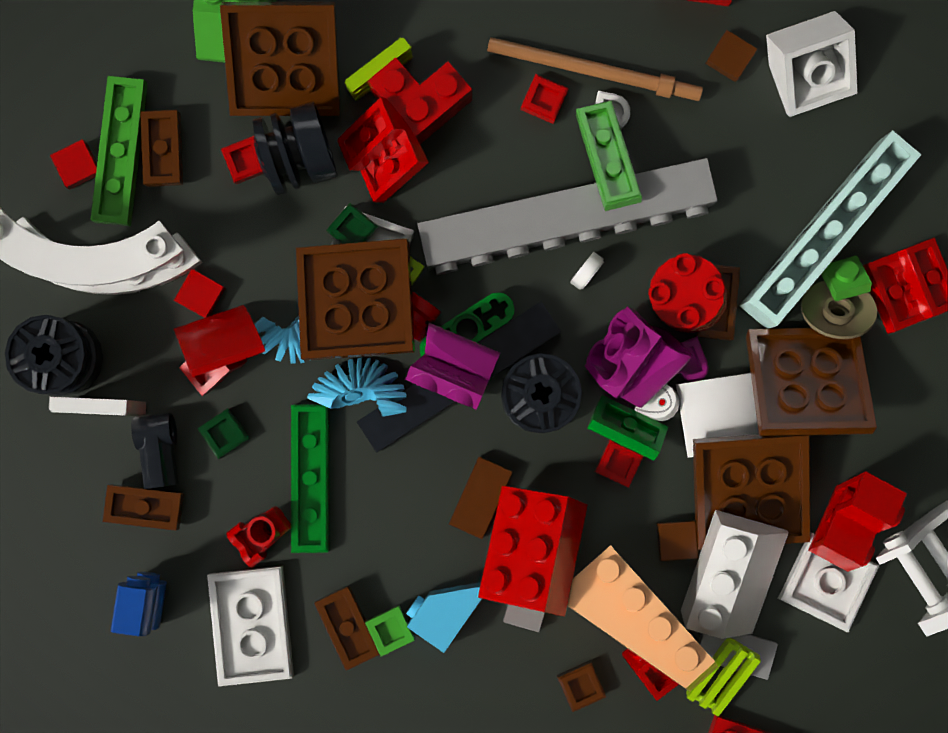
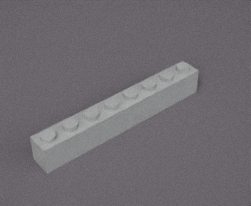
M704 158L635 174L642 195L641 203L609 211L604 210L597 184L593 183L417 223L428 271L436 270L437 275L457 271V265L472 262L473 267L482 266L494 262L493 256L507 254L509 259L530 254L529 248L543 245L545 251L565 246V240L579 237L581 243L601 238L600 232L615 229V234H624L637 230L636 224L648 221L651 222V226H659L672 222V216L686 213L687 218L706 215L709 213L708 208L717 202L708 159Z

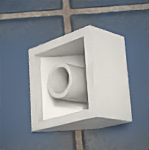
M836 11L766 35L769 67L786 114L789 117L857 94L855 30Z

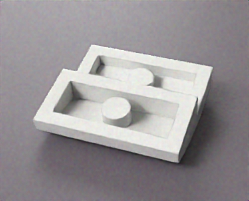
M751 373L676 384L688 457H693V439L759 434Z

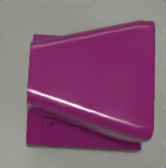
M627 306L613 317L605 338L599 340L591 348L585 367L600 387L613 397H622L635 406L642 408L688 363L693 355L668 330L657 326H650L635 309Z
M429 323L425 354L410 366L405 380L477 410L500 352Z

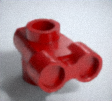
M274 506L260 516L253 518L247 524L239 522L227 531L226 535L231 544L239 550L243 561L253 568L267 557L266 551L291 528V524L280 508ZM267 523L271 526L272 533L268 531Z

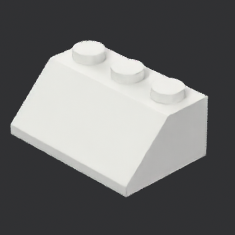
M715 510L681 608L685 628L721 639L753 634L787 539L788 531Z

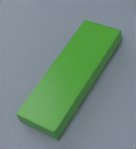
M612 100L576 109V118L604 210L609 211L641 203L642 195Z

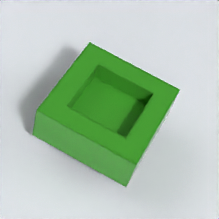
M858 256L832 262L821 273L835 302L871 291L872 282Z
M400 604L365 622L380 656L415 641L412 630L407 628L408 622Z

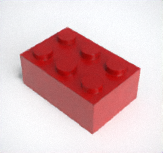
M502 486L478 598L565 617L588 504L568 496Z

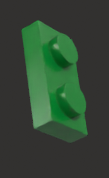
M602 395L595 407L587 429L654 461L661 451L668 426Z

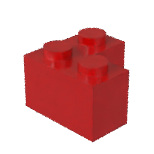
M396 57L368 80L370 91L377 100L380 97L387 98L408 124L419 144L423 143L472 101V88L449 61L420 85Z
M866 471L835 486L808 551L847 572L866 566L875 552V547L872 544L876 534L896 527L903 518L905 507L902 504L907 493Z

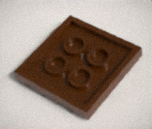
M222 2L220 4L230 116H271L273 113H277L279 116H290L291 108L312 101L315 102L320 116H340L335 2Z
M408 239L296 248L300 352L302 360L415 353Z
M813 328L748 329L746 341L759 436L874 433L877 425L860 336L852 339H836L822 335Z
M759 434L693 439L695 524L698 550H702L715 510L787 530L788 536L785 544L810 542L809 435L759 436Z

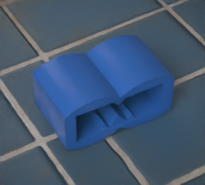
M137 572V576H127V582L118 583L111 625L112 633L146 636L151 633V630L160 628L167 585L166 581L159 580L160 574Z

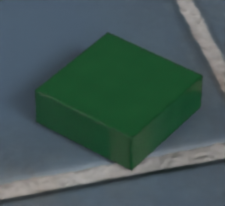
M349 203L326 231L341 244L368 242L379 227L353 204Z
M227 408L198 428L217 459H221L250 439V436L231 408Z

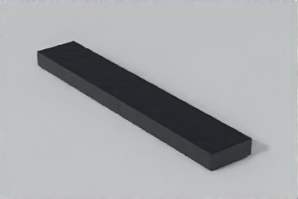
M541 301L478 342L500 352L490 378L561 333ZM413 384L403 391L406 393V398L396 402L406 406L407 412L382 416L377 408L358 420L357 424L377 453L455 401Z

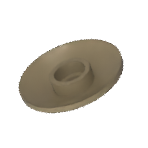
M825 281L811 286L805 292L801 303L802 315L808 325L818 333L836 339H852L862 336L873 327L877 318V306L869 293L835 302Z

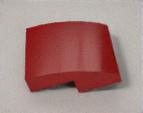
M380 97L337 139L349 170L361 171L373 202L384 203L429 163L408 124L395 107L384 97Z
M935 237L863 265L872 282L870 293L876 303L887 334L948 311V269Z
M244 305L174 328L192 377L266 352L258 331Z

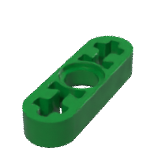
M492 293L442 325L441 328L450 329L451 332L457 334V325L462 320H472L478 327V333L471 340L478 343L511 321L514 315L513 301L504 293ZM492 301H496L498 304L505 303L507 305V308L504 310L506 317L500 320L496 315L488 319L487 323L492 327L485 331L481 319L474 312L480 309L482 316L491 311L490 303ZM427 336L423 338L420 344L421 357L425 354Z

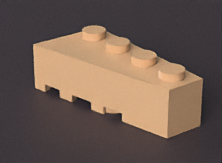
M611 545L573 578L567 605L569 608L689 692L718 667L713 658Z

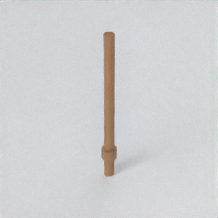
M490 37L487 49L488 52L656 91L655 95L666 98L674 95L699 101L703 89L701 86L675 81L674 76L662 73L658 77Z

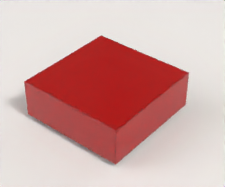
M535 74L522 103L521 110L554 124L569 88Z
M254 136L221 149L236 185L264 174L256 154Z
M83 139L50 155L65 187L69 190L96 177L97 162L87 142Z
M191 269L173 301L206 318L211 315L226 288Z
M609 439L594 472L629 488L643 455Z

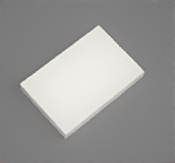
M283 566L208 574L218 687L292 679L294 671Z

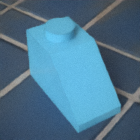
M481 582L429 591L425 599L418 595L406 613L411 617L407 628L444 653L482 599L478 598Z

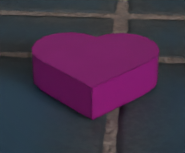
M694 337L681 342L693 355L688 363L677 373L688 382L702 380L707 375L709 369L698 337Z

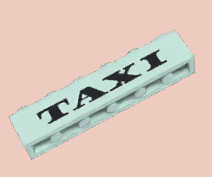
M893 130L881 138L739 306L766 329L778 326L922 154Z

